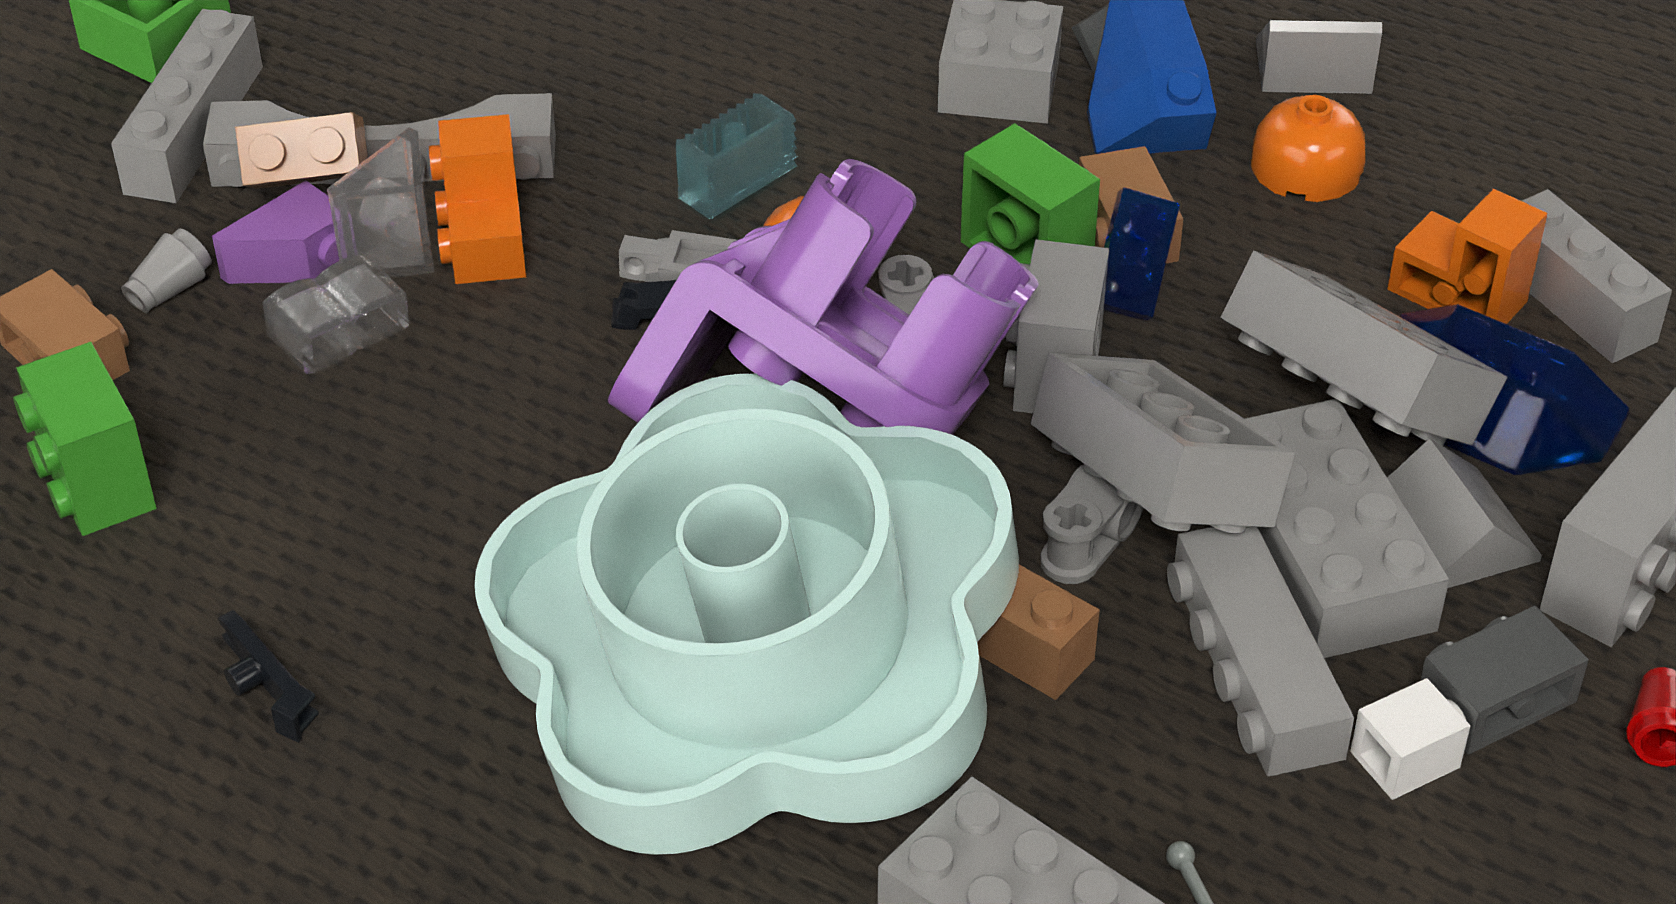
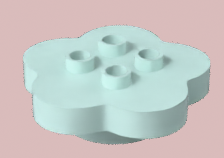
M756 373L733 374L695 383L667 397L653 407L632 429L615 461L609 468L556 485L531 498L513 511L494 531L482 551L475 575V597L503 672L523 695L537 704L536 722L540 742L560 796L573 818L596 838L623 850L645 854H677L709 847L727 840L746 830L767 815L778 811L792 812L829 822H872L889 819L913 811L936 799L948 790L970 766L984 736L987 720V702L977 642L995 624L1012 597L1019 573V555L1011 497L1006 481L992 460L969 442L942 431L923 427H858L849 423L824 396L799 382L790 380L781 386L764 379Z

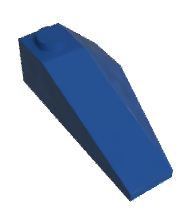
M1110 0L1087 110L1095 154L1146 146L1149 153L1207 149L1216 117V108L1207 65L1184 0Z

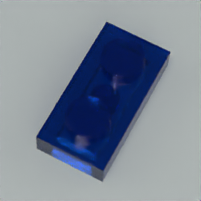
M1126 187L1118 191L1104 248H1109L1104 302L1105 310L1147 321L1153 318L1180 203Z

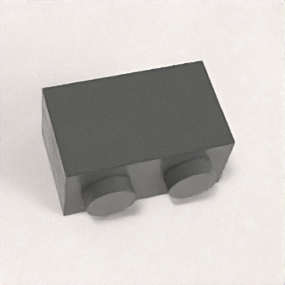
M1532 606L1511 617H1498L1491 621L1483 630L1456 643L1450 641L1439 645L1426 656L1421 680L1427 678L1446 699L1455 702L1462 710L1466 721L1470 724L1464 750L1469 755L1577 702L1589 659L1536 606Z

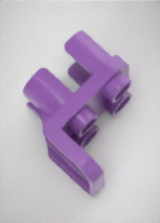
M846 159L839 165L831 178L823 173L816 176L791 219L773 226L758 227L746 234L744 238L732 242L727 250L702 259L682 271L618 376L609 395L608 403L638 423L653 407L679 390L698 383L714 364L735 329L738 328L728 346L731 353L743 365L764 379L781 386L790 380L798 382L802 374L806 373L847 401L840 413L849 423L855 426H914L953 435L967 419L988 387L989 380L983 370L1037 289L1039 283L1035 276L1011 255L991 242L980 241L969 249L953 275L943 273L935 277L928 285L911 314H907L866 285L916 207L915 194L911 189L879 169L858 160Z

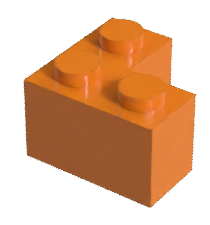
M509 114L438 121L440 145L429 146L432 181L444 180L445 190L435 191L438 226H449V228L437 229L441 264L453 263L455 284L525 278L526 270Z
M1493 189L1460 223L1431 211L1395 247L1387 290L1485 337L1493 339L1528 302L1548 213L1496 189Z

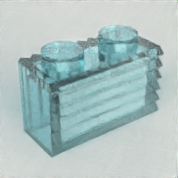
M753 94V99L745 98L744 104L736 103V109L728 108L727 114L719 113V119H711L710 124H702V129H693V134H685L684 139H676L679 199L708 219H712L797 167L794 161L797 156L793 151L797 149L793 142L797 140L793 133L796 131L793 124L796 122L794 115L763 94Z

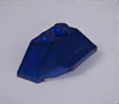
M1459 304L1402 313L1400 316L1507 376L1473 444L1469 445L1447 438L1444 445L1513 475L1565 468L1580 463H1597L1604 459L1629 416L1630 408L1573 351Z

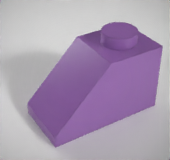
M306 180L212 235L220 277L228 284L313 282L330 270L342 267L350 258L358 254L351 211Z

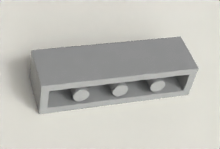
M202 9L111 143L123 195L172 203L178 202L205 159L203 141L211 102L242 101L263 68L254 16L234 14L224 10Z
M1246 526L1243 533H1230L1210 527L1178 534L1175 562L1169 563L1167 567L1170 592L1176 602L1185 601L1190 612V630L1194 644L1199 651L1208 650L1214 663L1213 677L1217 693L1223 702L1232 701L1237 711L1238 734L1246 753L1257 754L1267 777L1346 760L1354 716L1258 527Z

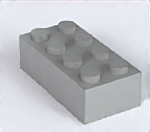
M1254 250L1220 317L1242 330L1238 340L1243 344L1267 355H1272L1273 351L1285 357L1281 365L1290 372L1313 382H1316L1319 377L1330 385L1326 392L1332 397L1358 409H1361L1364 404L1376 411L1373 421L1384 428L1406 437L1411 432L1426 441L1431 438L1442 446L1447 438L1469 445L1473 444L1507 379V376L1328 276Z
M1048 352L1031 425L1052 440L1051 445L1053 448L1076 457L1084 463L1083 469L1085 472L1107 480L1117 488L1116 494L1120 498L1142 506L1152 514L1151 520L1161 527L1175 531H1188L1191 528V524H1206L1230 533H1243L1246 526L1275 527L1295 456L1293 450L1155 360Z
M1676 387L1563 520L1543 594L1540 611L1610 647L1615 644L1627 628L1635 632L1640 630L1654 606L1656 597L1653 594L1658 588L1668 593L1676 584Z
M1332 399L1245 418V420L1295 452L1275 527H1258L1323 657L1328 658L1437 632L1449 578L1338 399Z
M971 777L878 866V904H1165L974 777Z

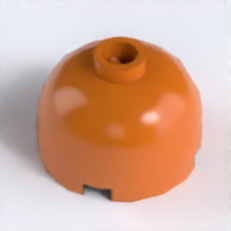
M1305 95L1286 99L1275 105L1257 127L1253 139L1251 169L1258 181L1276 194L1286 197L1287 191L1305 195V201L1311 202L1337 199L1354 190L1360 181L1361 174L1364 172L1365 133L1353 112L1335 100L1320 95Z

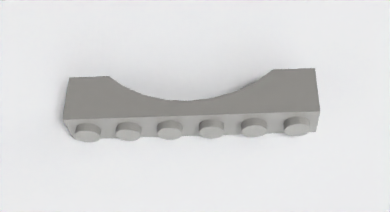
M552 93L494 95L474 106L442 117L406 124L364 125L370 175L309 183L357 184L432 181L429 146L440 145L438 121L509 114L516 179L554 178L556 132ZM268 100L211 102L203 141L211 187L243 186L235 132L236 126L309 117L288 111Z

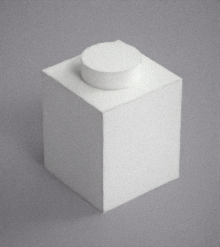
M1426 678L1359 709L1350 752L1393 800L1460 768L1470 724L1466 721L1460 707L1452 700L1446 699Z

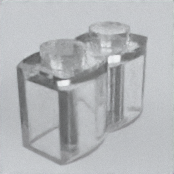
M355 255L342 259L326 268L316 278L301 279L282 286L262 302L268 336L306 374L317 373L351 356L357 349H366L409 326L406 292L368 255Z

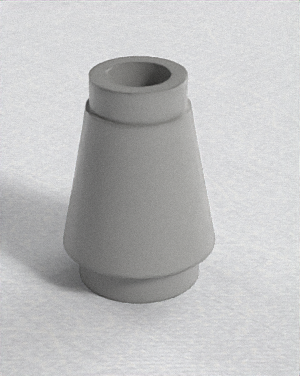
M180 228L172 235L164 233L130 276L129 280L121 287L122 293L133 306L144 313H148L153 307H157L205 278L204 270L212 264L211 257L202 243L188 231Z

